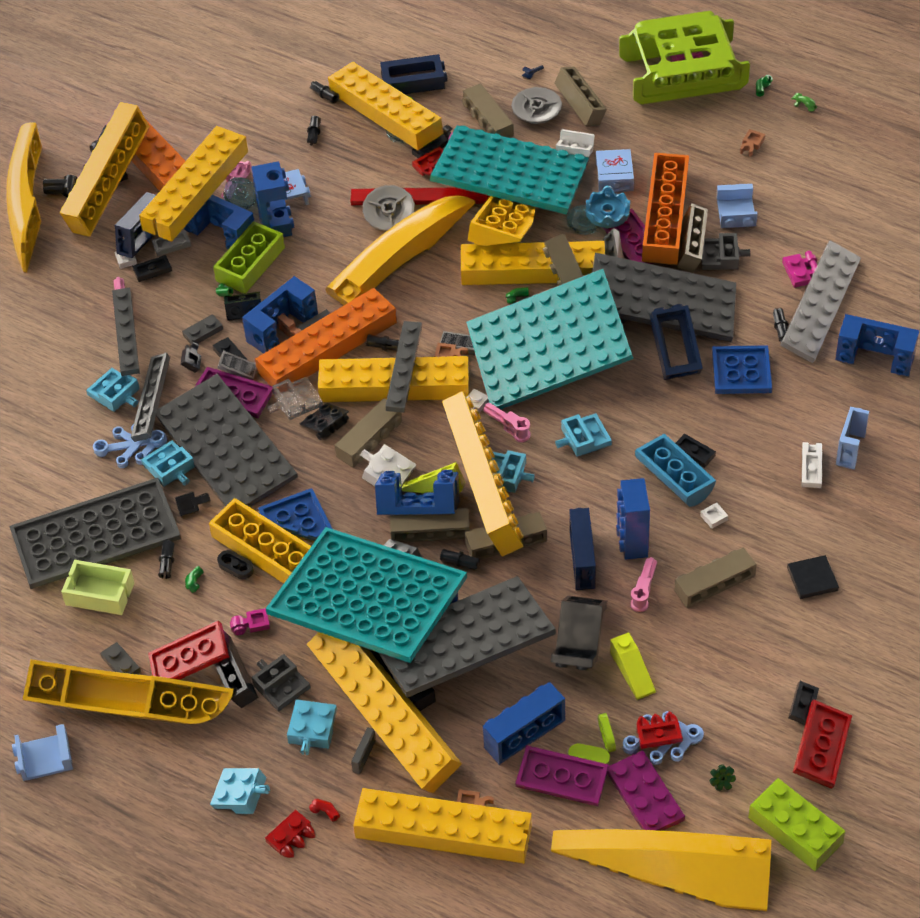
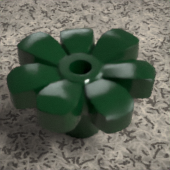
M724 764L719 765L717 770L712 769L710 774L713 778L709 780L710 784L715 786L717 791H721L723 786L726 790H730L732 788L730 782H735L736 776L733 775L734 769L730 766L726 768Z

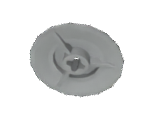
M533 87L519 92L513 98L511 107L513 113L519 119L533 124H540L555 118L560 113L562 101L560 96L552 90Z
M384 185L375 188L367 195L363 202V214L366 221L372 227L384 231L389 230L398 222L414 213L415 208L412 196L405 189L395 185Z

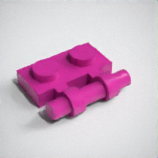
M806 251V258L803 259L800 254L783 257L782 263L794 288L808 285L816 269L817 258L811 251Z

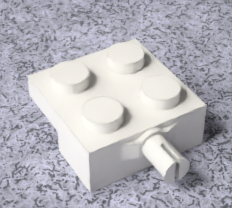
M385 444L374 455L365 449L360 454V456L369 461L362 479L375 486L381 473L385 471L401 473L402 486L416 467L414 462Z

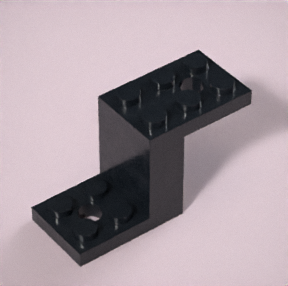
M567 596L562 600L556 650L551 654V662L556 663V667L568 668V665H574L578 670L587 671L598 661L603 612L607 609V600Z

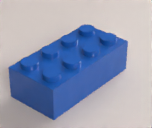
M645 479L620 480V489H617L618 513H616L617 536L620 537L619 550L624 553L625 560L647 558L649 551L650 506Z
M551 682L537 687L530 695L522 697L512 707L505 708L494 719L487 720L483 725L485 750L500 765L524 749L526 745H530L565 721L564 696Z

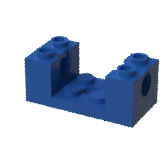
M279 161L251 166L260 223L283 233V237L292 236L291 228L295 227L293 218H289L291 216L290 206H286L285 199H287L286 191H289L288 181H284L286 178L285 169L280 167Z
M211 195L184 227V230L198 236L209 223L223 228L224 236L226 237V249H229L254 221L253 212Z
M293 276L242 317L246 342L263 354L279 345V339L276 335L277 317L282 313L287 317L291 314L304 323L318 315L315 290Z
M845 314L838 336L835 360L854 364L858 348L894 356L891 373L909 377L920 330Z
M452 470L439 472L437 480L433 483L434 493L427 492L423 495H416L415 493H405L402 495L401 473H395V471L381 473L375 484L377 515L455 514L460 503L458 472H453Z

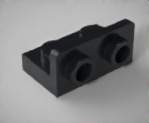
M260 291L224 296L227 320L242 319L244 315L261 303Z

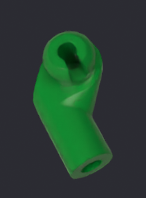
M765 75V77L756 81L757 96H763L764 89L771 85L773 81L771 75Z
M220 283L215 290L219 296H232L234 293L232 287H227L223 283Z
M524 287L511 290L505 296L507 303H516V297L529 296V289Z
M196 566L185 578V587L191 593L196 592L200 588L196 581L204 573L201 567Z

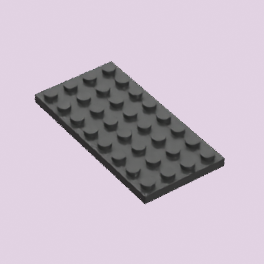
M595 253L592 273L604 269L621 319L651 325L650 315L654 309L660 307L669 309L677 304L688 305L696 335L732 341L736 282ZM678 320L661 323L663 328L681 331Z
M218 374L157 409V419L177 445L183 447L193 457L195 468L225 507L234 498L251 507L298 478L297 472Z
M158 478L9 526L30 589L69 577L74 560L105 565L162 546L164 541L170 540L174 542L181 539L180 532Z
M516 576L450 604L411 663L379 653V655L408 698L556 634V629L520 578Z

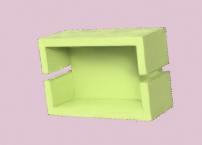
M74 560L69 577H67L61 592L66 606L122 615L128 601L127 597L130 596L133 589L134 579L131 569Z

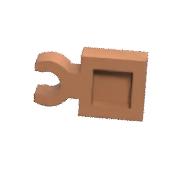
M749 129L743 138L740 154H743L744 151H749V157H751L754 149L758 150L765 140V134Z
M283 313L277 317L279 329L289 338L302 331L296 328L292 318H288Z
M438 343L434 357L468 355V348L456 349L454 344Z
M459 789L456 802L485 806L486 804H494V797L485 796L480 798V792Z

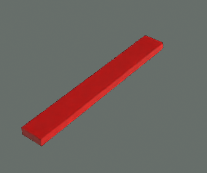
M457 187L403 188L412 196L415 205H428L448 196H464L474 200L475 204H485L490 197L489 195ZM375 188L351 189V206L363 205L367 195Z

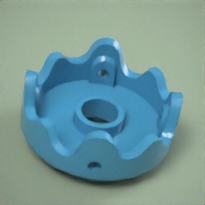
M609 185L605 186L600 192H592L589 200H586V216L596 226L614 228L623 224L629 217L630 200L627 199L624 192L616 194Z

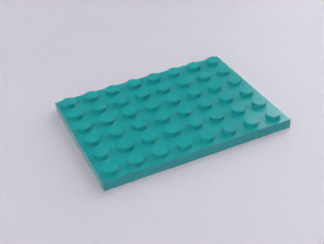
M457 125L431 173L430 181L567 215L587 168L589 157H585L582 154H568L565 150L557 151L549 146H540L532 142H524L516 138H507L499 134H491L483 130H474L466 126Z
M604 269L466 322L489 403L500 410L634 359Z
M325 527L268 604L266 614L411 663L466 581L467 572Z

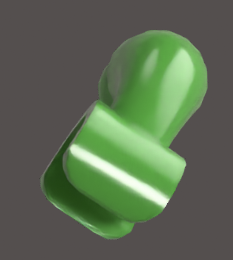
M796 93L791 98V100H796L794 103L796 107L802 102L810 112L817 109L816 102L810 97Z

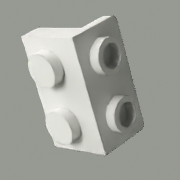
M562 129L560 140L556 144V150H565L568 154H582L585 157H589L593 152L595 135Z

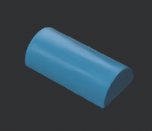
M666 434L635 450V457L689 507L696 506L704 501L715 486L716 480Z

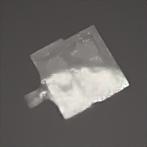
M306 376L292 383L287 379L273 385V395L277 403L267 407L270 414L277 410H282L288 419L292 420L323 405V401Z

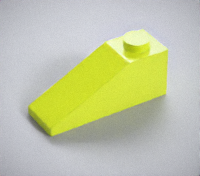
M457 462L404 482L402 491L434 493L433 483L437 480L438 473L443 470L458 472L459 493L463 491L466 482Z
M628 632L610 639V654L635 698L639 700L656 693L640 651L630 633Z

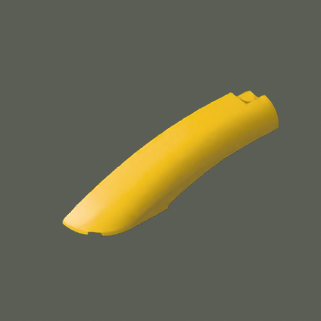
M26 123L19 130L9 164L6 186L10 231L17 258L25 273L28 271L41 225L35 197H33L35 171L42 150L36 123Z
M448 196L415 211L391 227L363 250L325 288L326 293L342 305H345L370 289L376 288L404 263L424 250H429L476 202L464 196Z
M31 659L22 700L127 717L183 724H200L217 717L227 707L234 689L152 675L111 672Z

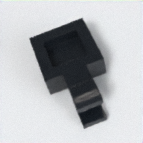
M192 340L191 345H186L182 351L180 365L196 373L200 370L201 355L197 353L199 343Z
M189 492L174 497L180 516L199 511V504L211 501L207 493L195 497L194 492Z

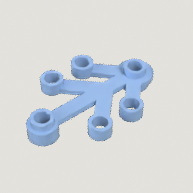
M117 426L112 430L114 438H123L126 441L108 444L105 440H97L93 444V450L97 456L104 457L108 452L127 449L116 459L117 466L125 468L129 464V458L141 446L147 445L142 452H138L135 455L136 463L142 465V461L139 458H144L155 448L165 445L167 436L161 430L152 431L151 438L134 442L130 433Z
M668 711L662 714L663 722H665V716ZM646 714L643 716L646 720L651 721V715ZM678 721L683 741L679 747L672 748L671 759L673 761H681L683 754L690 745H696L702 741L704 732L700 726L695 724L687 726ZM632 735L627 736L623 740V751L629 755L636 754L640 747L639 739ZM673 744L663 745L657 750L650 753V762L654 765H659L662 762L663 756ZM677 752V753H680L681 755L675 756L674 753ZM653 756H659L660 758L654 759Z

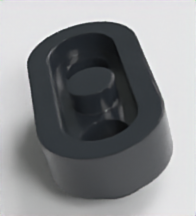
M231 550L222 551L217 557L219 567L239 579H247L254 572L253 564L250 560Z

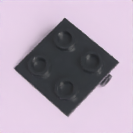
M326 403L321 405L316 412L308 415L299 424L317 431V438L325 440L331 433H334L335 430H338L348 422L349 416L347 413L349 411Z

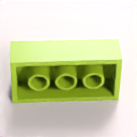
M253 221L213 266L216 282L223 283L241 293H247L285 249L283 233Z
M779 778L750 805L748 818L814 871L844 842L845 830Z

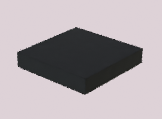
M826 555L787 564V569L800 599L838 591L839 586Z

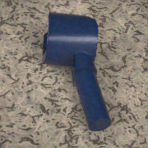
M541 65L533 69L524 67L522 71L525 73L522 76L531 79L534 73L544 69V66Z

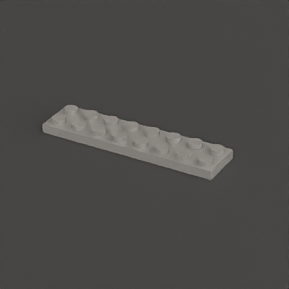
M829 240L780 346L811 363L815 361L861 257Z

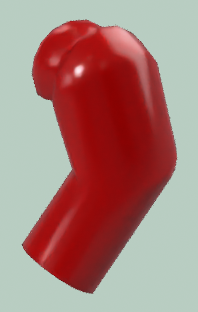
M317 798L312 800V804L309 805L312 813L317 814L320 810L324 811L332 822L340 818L339 812L331 802Z

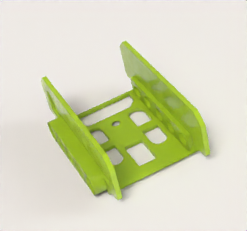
M703 11L640 21L629 34L621 35L619 37V57L626 62L643 60L647 70L643 77L633 80V100L642 105L742 89L749 83L750 63L749 61H738L731 48L730 42L733 41L734 20H724L720 16L714 15L712 11ZM708 51L711 54L707 57L693 59L691 53ZM684 54L686 60L670 62L666 58L668 56ZM661 57V61L658 64L648 66L646 59Z

